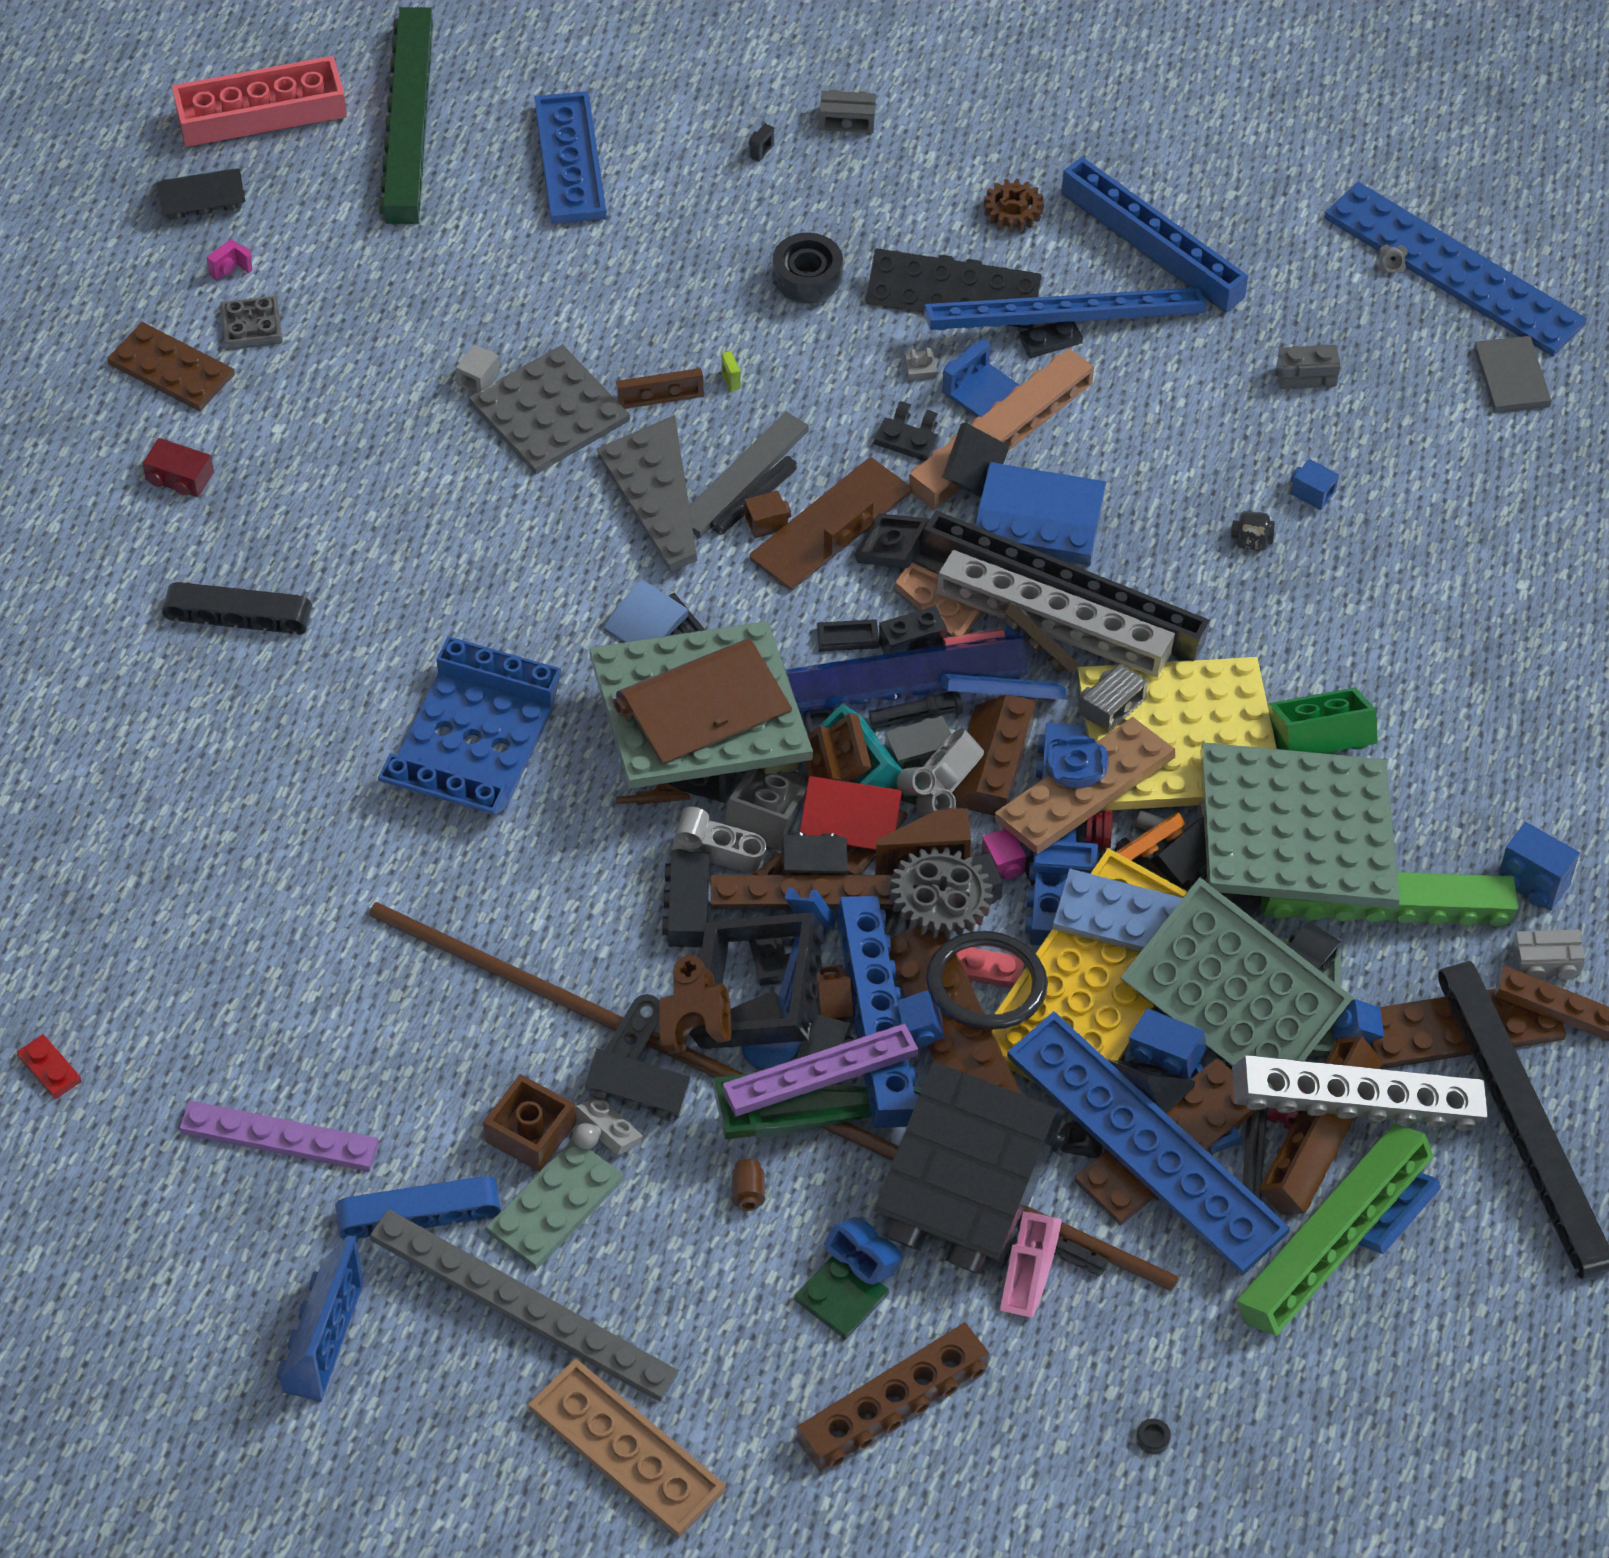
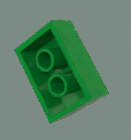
M1356 687L1268 703L1275 743L1281 750L1336 754L1339 750L1350 748L1360 750L1368 745L1378 743L1376 709Z

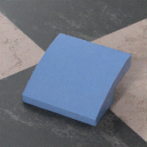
M641 579L615 609L604 626V630L624 643L669 636L688 617V609Z

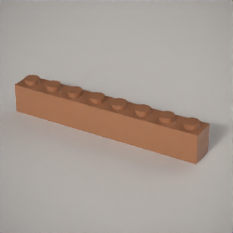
M1068 348L1062 354L1054 356L1043 369L1035 371L1024 384L1016 386L1009 396L1002 401L996 402L990 411L982 417H977L971 425L1008 444L1010 450L1091 386L1094 366ZM957 434L943 448L936 449L923 464L916 465L909 475V485L912 487L911 493L933 510L937 509L962 489L958 485L942 478Z

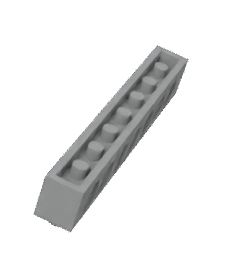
M952 551L939 572L936 594L1002 619L1007 615L1001 609L1008 602H1012L1049 637L1158 678L1171 655L1175 633L958 551Z
M1245 1056L1232 1066L1234 1104L1247 1105V1108L1251 1110L1269 1107L1277 1108V1111L1281 1113L1299 1110L1307 1111V1114L1312 1116L1329 1113L1337 1114V1117L1342 1119L1360 1116L1367 1117V1120L1372 1122L1390 1119L1397 1120L1398 1124L1403 1125L1415 1122L1426 1123L1428 1127L1451 1125L1456 1126L1457 1130H1471L1475 1128L1476 1124L1487 1118L1484 1080ZM1268 1083L1272 1085L1274 1090L1269 1087Z

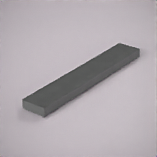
M788 412L783 413L689 506L693 534L701 538L711 528L712 520L764 476L809 431V425Z

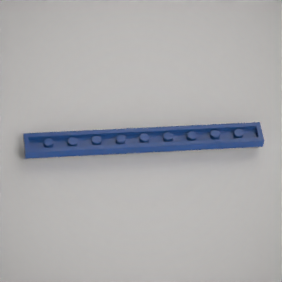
M1199 287L925 304L924 316L930 330L942 331L953 328L972 329L985 326L1000 327L1002 325L1054 324L1066 321L1083 322L1085 320L1135 319L1146 316L1164 317L1178 314L1192 315L1194 313H1205L1207 303Z

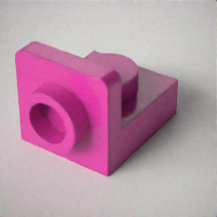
M232 239L206 257L209 275L215 280H218L224 274H230L236 265L247 273L253 271L251 252L244 245L240 246Z

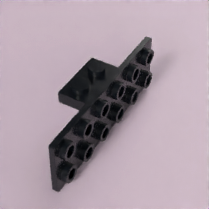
M876 248L874 250L866 303L924 313L925 304L1033 298L1039 296L1042 276L1040 273L983 265L982 261L966 259V262L957 261L954 257L948 255L931 257ZM1034 324L1005 326L1032 329Z

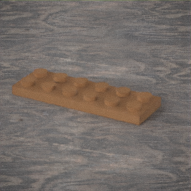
M1131 717L1096 742L1106 748L1109 756L1108 770L1101 781L1088 787L1069 788L1056 783L1048 775L996 811L995 821L1038 855L1175 758V748L1137 719Z
M576 1358L528 1404L530 1412L678 1539L726 1492V1485Z

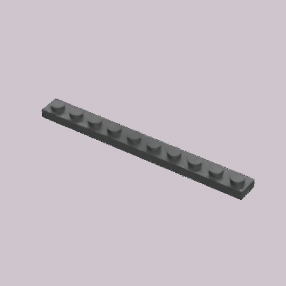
M390 1209L387 1210L370 1235V1241L660 1402L678 1375V1370Z

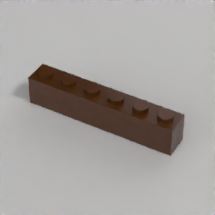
M1362 1036L1337 1039L1325 1064L1380 1069L1383 1063ZM1299 1111L1259 1188V1191L1280 1214L1306 1213L1320 1184L1325 1178L1331 1162L1337 1155L1346 1133L1350 1130L1354 1118L1342 1119L1338 1118L1337 1114L1329 1113L1312 1116L1308 1115L1307 1111Z

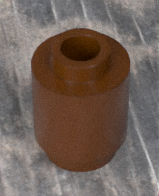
M744 1159L738 1161L731 1173L732 1203L741 1210L753 1211L765 1202L764 1170L756 1160Z

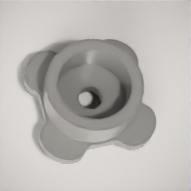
M1383 245L1380 248L1381 262L1378 264L1380 271L1403 272L1406 269L1405 256L1408 251L1405 246L1390 247L1389 245ZM1392 256L1395 257V260H1394V261H1391V260H1390V258H1391Z

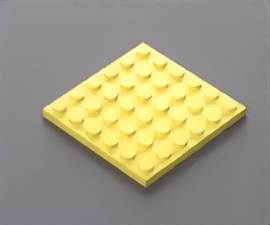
M1246 657L1166 662L1158 678L1126 666L1128 670L1131 669L1133 673L1136 672L1137 675L1147 679V695L1145 701L1138 705L1137 709L1135 708L1130 715H1127L1122 722H1119L1118 726L1116 725L1114 729L1131 717H1134L1175 748V758L1100 811L1199 805L1200 802H1203L1200 754L1203 742L1277 749L1258 658ZM1117 665L1077 667L1080 695L1086 687L1092 688L1097 684L1105 670L1111 671ZM1084 717L1087 736L1095 739V743L1110 733Z

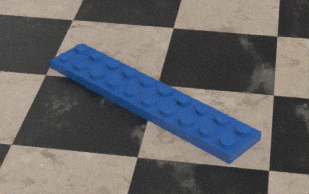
M1359 181L1325 212L1324 219L1377 251L1383 245H1389L1390 247L1405 246L1408 251L1405 256L1407 269L1519 337L1531 336L1533 345L1552 357L1586 324V317Z
M1055 1011L1007 1051V1057L1242 1276L1289 1233L1290 1227L1127 1077L1119 1072L1115 1066Z

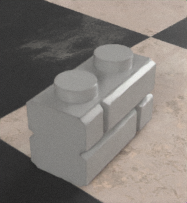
M1580 930L1515 932L1512 952L1517 971L1538 979L1546 976H1558L1560 979L1568 980L1581 975L1585 956Z

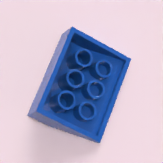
M990 462L976 526L1059 560L1091 565L1106 481Z
M349 1235L322 1260L319 1271H314L311 1276L308 1301L303 1300L300 1306V1324L298 1329H293L290 1334L288 1357L286 1360H281L277 1371V1379L281 1382L283 1393L320 1402L323 1400L364 1285L356 1237Z

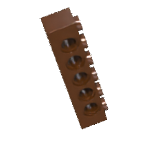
M966 1322L798 1425L796 1440L819 1471L828 1466L831 1469L844 1462L847 1454L855 1449L862 1451L874 1442L875 1437L882 1432L891 1433L901 1426L903 1419L913 1413L914 1415H920L925 1412L933 1400L940 1396L947 1398L965 1380L970 1379L973 1381L982 1376L988 1366L989 1352ZM952 1361L958 1364V1366L950 1368L943 1363ZM918 1379H927L931 1383L927 1385H920L915 1381ZM891 1396H898L902 1399V1401L895 1403L889 1401L887 1398ZM868 1413L873 1415L874 1418L871 1420L861 1419L859 1416ZM835 1431H842L846 1434V1436L842 1438H836L832 1436L831 1433Z

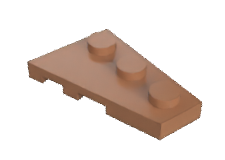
M911 563L909 568H905L895 583V589L918 610L936 605L947 627V635L949 637L968 634L983 611L936 594L939 574L914 563Z

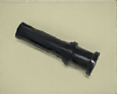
M950 691L937 695L927 693L924 699L869 710L868 715L872 729L919 718L928 717L933 719L939 715L956 712L958 715L963 713L959 692Z

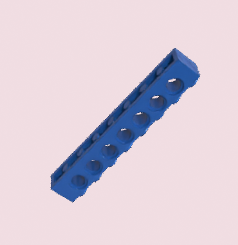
M1046 723L1045 735L1039 734L1038 753L1044 754L1043 760L1037 759L1036 778L1044 779L1049 775L1046 767L1048 750L1051 747L1053 749L1054 746L1058 745V741L1065 737L1082 736L1083 725ZM1077 827L1058 841L1076 842ZM1030 862L1029 881H1035L1034 888H1028L1027 907H1033L1032 915L1026 914L1025 933L1031 934L1030 945L1041 946L1053 929V923L1068 874L1034 872L1033 862Z
M878 896L841 897L836 920L844 966L850 978L853 1017L857 1039L902 1024L897 1002L900 1000V989L894 986L895 962L889 959L888 953H890L891 941L889 934L884 932L886 913L884 909H880ZM908 1059L865 1073L864 1079L873 1128L907 1127L919 1098L918 1094H914L913 1089L915 1085L914 1067H909Z

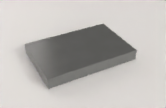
M1531 336L1475 342L1474 351L1494 413L1550 407L1552 400Z

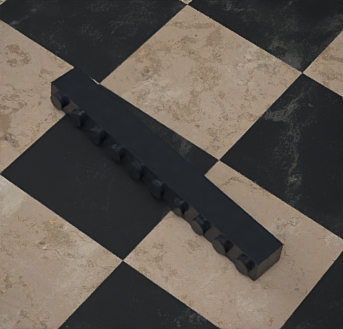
M937 510L924 528L920 554L945 563L952 551L955 550L1156 627L1163 628L1175 633L1171 655L1186 661L1196 660L1205 644L1210 620Z

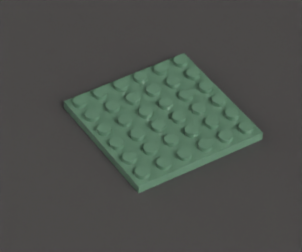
M768 621L590 648L591 663L629 789L808 761L813 758V750ZM744 639H750L755 644L792 707V711L661 765L636 719L627 720L616 712L613 700L616 698V692Z
M1202 743L1200 754L1207 879L1209 885L1221 893L1398 908L1400 896L1386 759Z

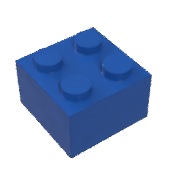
M1525 821L1506 846L1498 876H1514L1516 892L1529 898L1530 902L1535 906L1544 907L1552 911L1571 884L1580 852Z

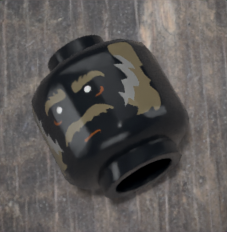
M1243 511L1239 516V520H1233L1231 538H1237V546L1241 549L1265 550L1268 544L1273 543L1275 521H1270L1267 513Z

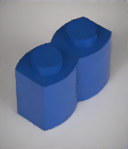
M852 1217L834 1225L824 1242L826 1249L834 1258L849 1264L854 1274L869 1284H876L893 1276L904 1258L895 1244L879 1237L875 1229L868 1222L858 1217Z

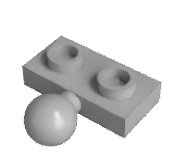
M592 1098L577 1105L575 1108L576 1119L582 1123L573 1131L572 1137L577 1147L590 1149L597 1144L599 1139L614 1154L619 1156L640 1144L643 1135L609 1106L607 1102Z

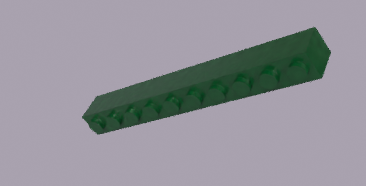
M399 7V17L394 18L393 21L394 35H397V37H392V53L396 54V56L390 59V69L394 76H389V93L393 94L387 97V110L391 113V116H386V132H389V136H384V151L388 152V156H383V173H386V176H381V192L385 193V196L379 198L380 213L385 214L386 224H419L433 17L432 7Z

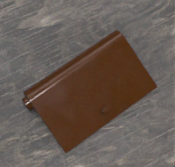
M748 638L618 690L616 698L613 700L615 710L619 716H624L627 720L636 719L661 765L792 711L791 705L755 644Z

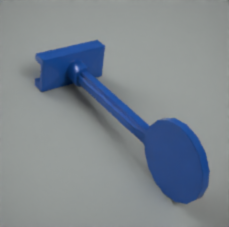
M788 887L785 900L795 914L812 912L824 929L834 930L836 918L817 890H811L809 898H801L794 888ZM795 936L778 995L784 1018L789 1017L788 1012L791 1004L800 936ZM802 1041L741 1046L744 1057L754 1068L765 1070L795 1060Z

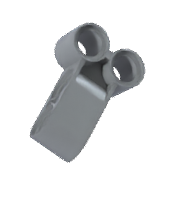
M960 728L954 731L942 743L923 767L903 769L897 777V786L904 795L918 796L916 805L919 813L923 816L936 810L955 808L956 800L952 792L981 759L984 750L965 728ZM916 776L918 777L919 781L918 786L915 785ZM935 798H936L937 801H938V807H937V809L935 808V805H934Z
M686 807L681 813L670 856L672 858V851L710 852V863L744 873H751L761 865L766 851V842L758 834L710 821L708 813L703 809Z

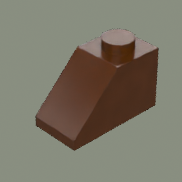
M842 964L821 967L816 981L818 987L816 999L818 1013L822 1016L845 1021L846 1017L853 1016L850 978Z

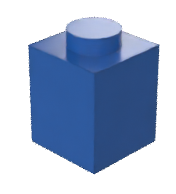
M1308 459L1303 467H1297L1291 476L1290 482L1293 483L1291 495L1322 510L1336 492L1339 474Z
M927 990L897 1001L901 1023L906 1024L917 1047L928 1046L936 1040L945 1038L940 1009Z
M1357 999L1350 1001L1333 1023L1335 1040L1362 1036L1369 1044L1384 1038L1380 1007Z

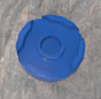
M1075 735L1065 737L1059 740L1058 745L1054 746L1053 749L1051 747L1048 750L1046 757V767L1049 776L1056 783L1069 788L1088 787L1101 781L1107 773L1109 756L1106 748L1102 744L1100 746L1098 743H1095V739L1088 736Z

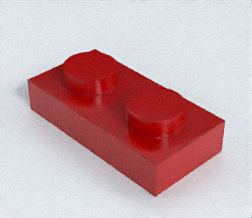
M44 1034L17 1051L18 1058L54 1100L82 1082L80 1075Z

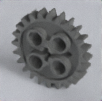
M933 847L931 854L928 855L923 849H920L918 858L910 853L908 861L901 860L899 869H894L889 888L891 891L889 899L894 902L893 911H901L900 921L911 920L910 929L919 925L921 926V935H924L928 930H932L933 938H937L939 932H944L945 937L950 939L951 931H955L957 935L963 934L964 928L973 932L975 924L982 925L984 916H988L993 899L991 894L993 886L988 883L989 875L981 874V864L971 866L972 857H968L965 860L960 859L961 851L952 856L950 855L949 848H945L943 854H939L936 847Z

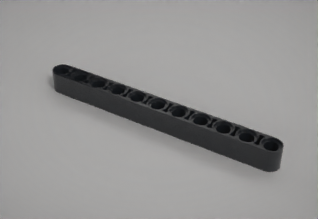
M1466 961L1439 969L1438 980L1441 990L1574 1269L1579 1270L1577 1272L1578 1277L1584 1280L1609 1272V1244L1474 963Z

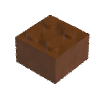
M519 1074L484 1120L485 1142L541 1172L576 1124L575 1103Z

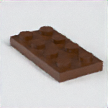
M141 322L107 358L110 366L199 412L235 375L234 368L144 322Z

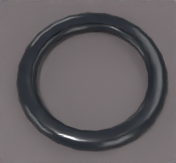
M974 931L955 936L945 942L933 954L927 967L926 981L928 991L935 1004L948 1017L960 1024L975 1029L1000 1030L1019 1025L1035 1014L1042 1006L1047 995V974L1038 955L1023 942L1003 933ZM988 946L1008 951L1018 957L1029 969L1032 979L1031 992L1027 1000L1020 1007L1003 1014L988 1015L964 1009L955 1003L944 989L942 975L947 961L957 952L971 947Z

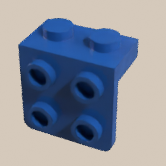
M983 338L976 344L968 346L955 361L947 363L942 372V393L976 417H982L990 411L996 402L1002 401L1010 395L1016 386H1020L989 363L991 344Z

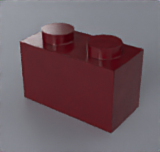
M161 438L157 439L142 462L147 481L157 487L165 486L174 489L181 495L189 494L199 497L214 473L210 454Z

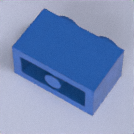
M1150 1009L1145 1010L1129 1036L1131 1056L1142 1063H1150L1161 1067L1169 1074L1181 1075L1186 1078L1191 1076L1207 1050L1204 1030Z

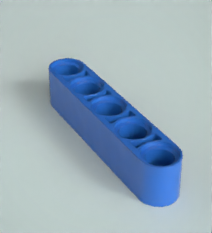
M489 1176L342 1198L335 1204L338 1234L344 1240L349 1235L356 1236V1239L370 1237L388 1209L418 1226H422V1228L450 1225L452 1221L462 1223L485 1219V1216L494 1218L501 1212L497 1181Z

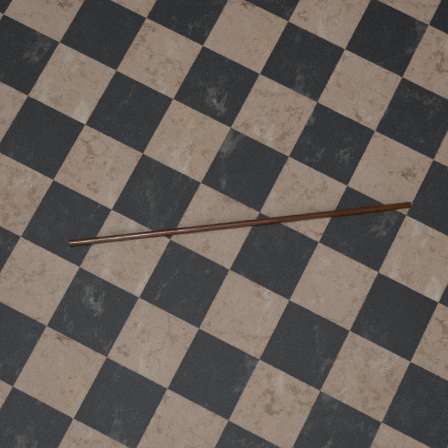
M375 902L370 909L369 915L614 1031L617 1030L624 1018L385 905ZM653 1032L646 1046L712 1077L744 1074L689 1047H686L683 1052L669 1054L661 1042L660 1034ZM627 1035V1037L637 1041L634 1035ZM849 1122L821 1127L892 1161L899 1147ZM1031 1207L1027 1209V1212L1046 1215ZM1061 1222L1059 1236L1064 1238L1063 1241L1067 1242L1069 1240L1092 1251L1094 1256L1098 1254L1106 1258L1111 1264L1171 1292L1173 1291L1179 1276Z

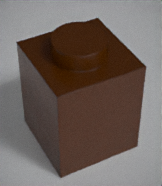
M778 490L745 499V518L754 538L776 533L788 523V518L791 517L789 503L787 500H782Z

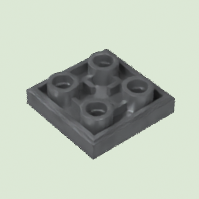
M277 296L220 302L226 350L283 343Z

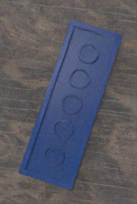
M589 91L534 96L551 224L607 219Z

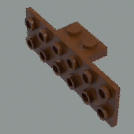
M869 457L751 552L750 560L787 589L793 590L872 526L879 513L886 514L911 494L912 487L874 458Z

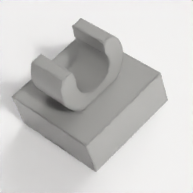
M926 348V351L915 352V349H911L910 352H905L908 380L937 378L933 350Z

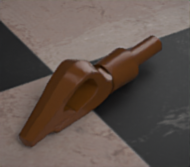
M663 783L658 784L651 791L635 792V795L616 796V804L636 803L637 805L690 800L691 798L689 794L672 785Z

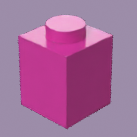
M1003 829L982 837L981 853L982 855L991 853L1001 879L1012 880L1025 872L1026 855L1014 835Z

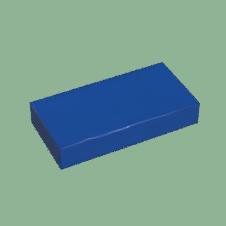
M1056 841L1038 855L1034 852L1033 871L1068 874L1069 869L1091 874L1097 865L1098 844Z

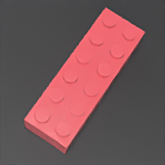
M334 56L172 85L175 109L185 147L347 117L345 95Z

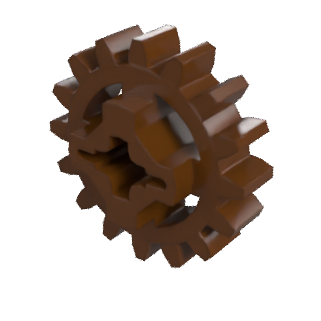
M1004 179V185L1001 186L996 182L994 183V190L988 188L987 196H984V215L990 216V224L998 222V229L1007 226L1009 232H1012L1014 227H1018L1020 231H1023L1024 225L1032 228L1034 221L1039 222L1041 214H1043V194H1038V187L1030 189V182L1028 181L1022 185L1019 184V179H1015L1014 183Z

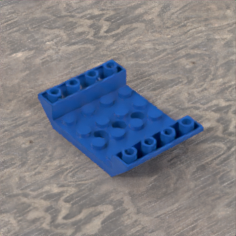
M447 636L436 659L438 674L398 755L389 754L378 776V781L495 815L507 808L552 713L561 676V668ZM440 727H448L452 732L441 736L436 733V730ZM470 735L480 737V741L474 744H468L464 739ZM499 743L509 746L508 750L503 752H496L492 748Z

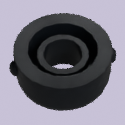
M805 232L791 235L776 246L773 253V284L786 298L799 303L811 304L826 300L838 290L843 276V255L839 246L832 239L821 234ZM801 271H813V272H812V273H804V272H801Z

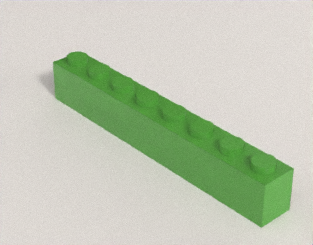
M1397 872L1400 896L1398 908L1261 896L1263 916H1274L1277 919L1304 917L1308 920L1332 918L1339 921L1360 919L1368 920L1369 922L1388 920L1400 923H1411L1413 921L1429 922L1436 925L1442 923H1460L1465 926L1491 924L1495 927L1511 924L1518 911L1514 876Z
M1396 1123L1391 1126L1238 1298L1236 1302L1246 1324L1274 1336H1277L1362 1240L1363 1236L1370 1231L1380 1217L1398 1199L1400 1194L1405 1191L1416 1176L1434 1158L1426 1134Z

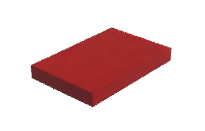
M809 776L800 832L807 834V836L834 833L838 836L847 837V846L876 850V840L896 830L902 790Z

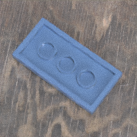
M1069 869L1053 923V929L1141 952L1183 898Z

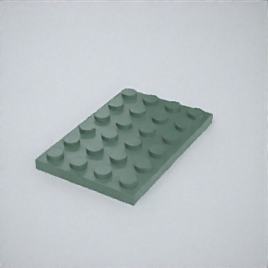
M1200 877L1120 977V980L1166 1016L1204 1030L1206 1047L1231 1067L1245 1056L1305 1061L1354 998ZM1268 1083L1269 1087L1274 1090L1272 1085Z

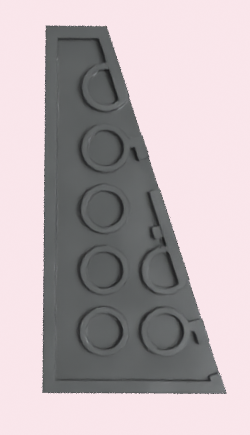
M675 415L596 448L599 458L670 572L698 561Z

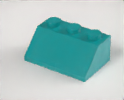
M840 705L820 726L830 728L848 713L858 715L872 767L849 782L893 789L897 786V777L902 771L901 767L862 716L846 705Z

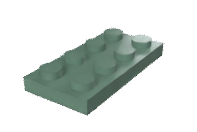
M572 1139L486 1227V1231L537 1270L624 1181V1174L590 1149L577 1147Z

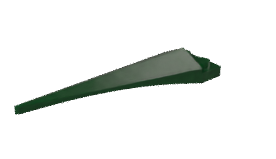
M750 1074L713 1077L712 1085L725 1140L753 1136L757 1140L871 1117L866 1087L829 1085L735 1117L723 1093V1083ZM914 1089V1094L920 1096L922 1089Z

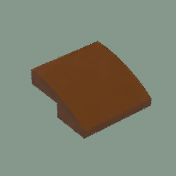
M848 713L830 728L819 726L807 735L813 750L812 760L805 761L808 776L849 782L872 768L858 715Z

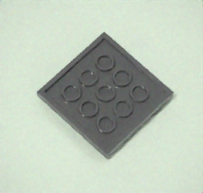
M563 344L469 396V404L535 475L630 421V414Z

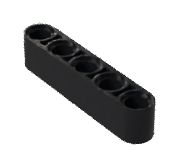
M174 582L168 586L162 614L171 621L178 619L180 622L198 624L208 622L207 625L225 627L237 625V628L262 631L266 628V631L289 634L296 632V634L301 635L307 630L312 603L308 598L300 595Z

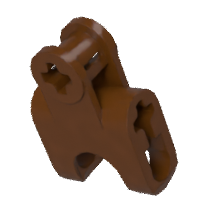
M686 955L680 958L673 968L674 995L662 997L659 1000L660 1039L669 1054L683 1052L686 1049L689 1033L700 1025H705L707 1033L716 1040L717 1044L731 1039L730 998L725 985L722 983L714 985V975L709 969L704 967V963L699 957Z

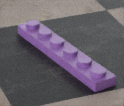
M901 1024L723 1083V1093L736 1117L916 1057L918 1055V1047L906 1024Z
M190 1100L179 1128L180 1133L369 1172L379 1145V1140L375 1137Z

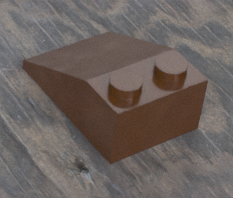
M968 808L936 810L877 839L875 875H893L894 869H899L901 860L907 862L910 853L918 858L920 849H923L929 855L933 847H936L939 854H943L945 848H949L950 855L952 856L961 851L960 859L964 860L970 857L971 833Z

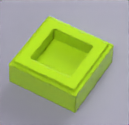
M732 351L723 352L721 355V373L729 391L741 389V371Z

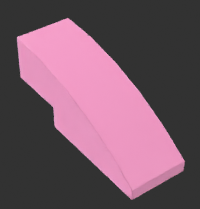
M1023 1212L1017 1245L1012 1244L1000 1311L1031 1318L1034 1317L1049 1275L1062 1219Z

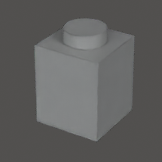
M473 345L456 366L457 385L474 393L491 385L500 374L499 355L476 345Z

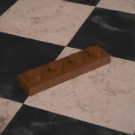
M1504 965L1499 970L1495 997L1609 1041V1006Z

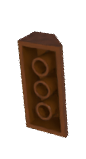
M1006 694L975 705L967 732L984 750V754L952 792L956 800L955 807L968 808L971 811L995 816L996 811L1010 802L1033 727L1036 701Z

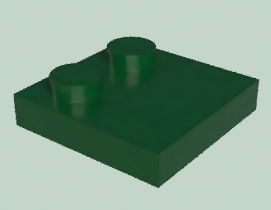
M832 1256L794 1295V1301L846 1340L889 1295V1289L880 1282L876 1284L864 1282L854 1274L849 1264L843 1263Z

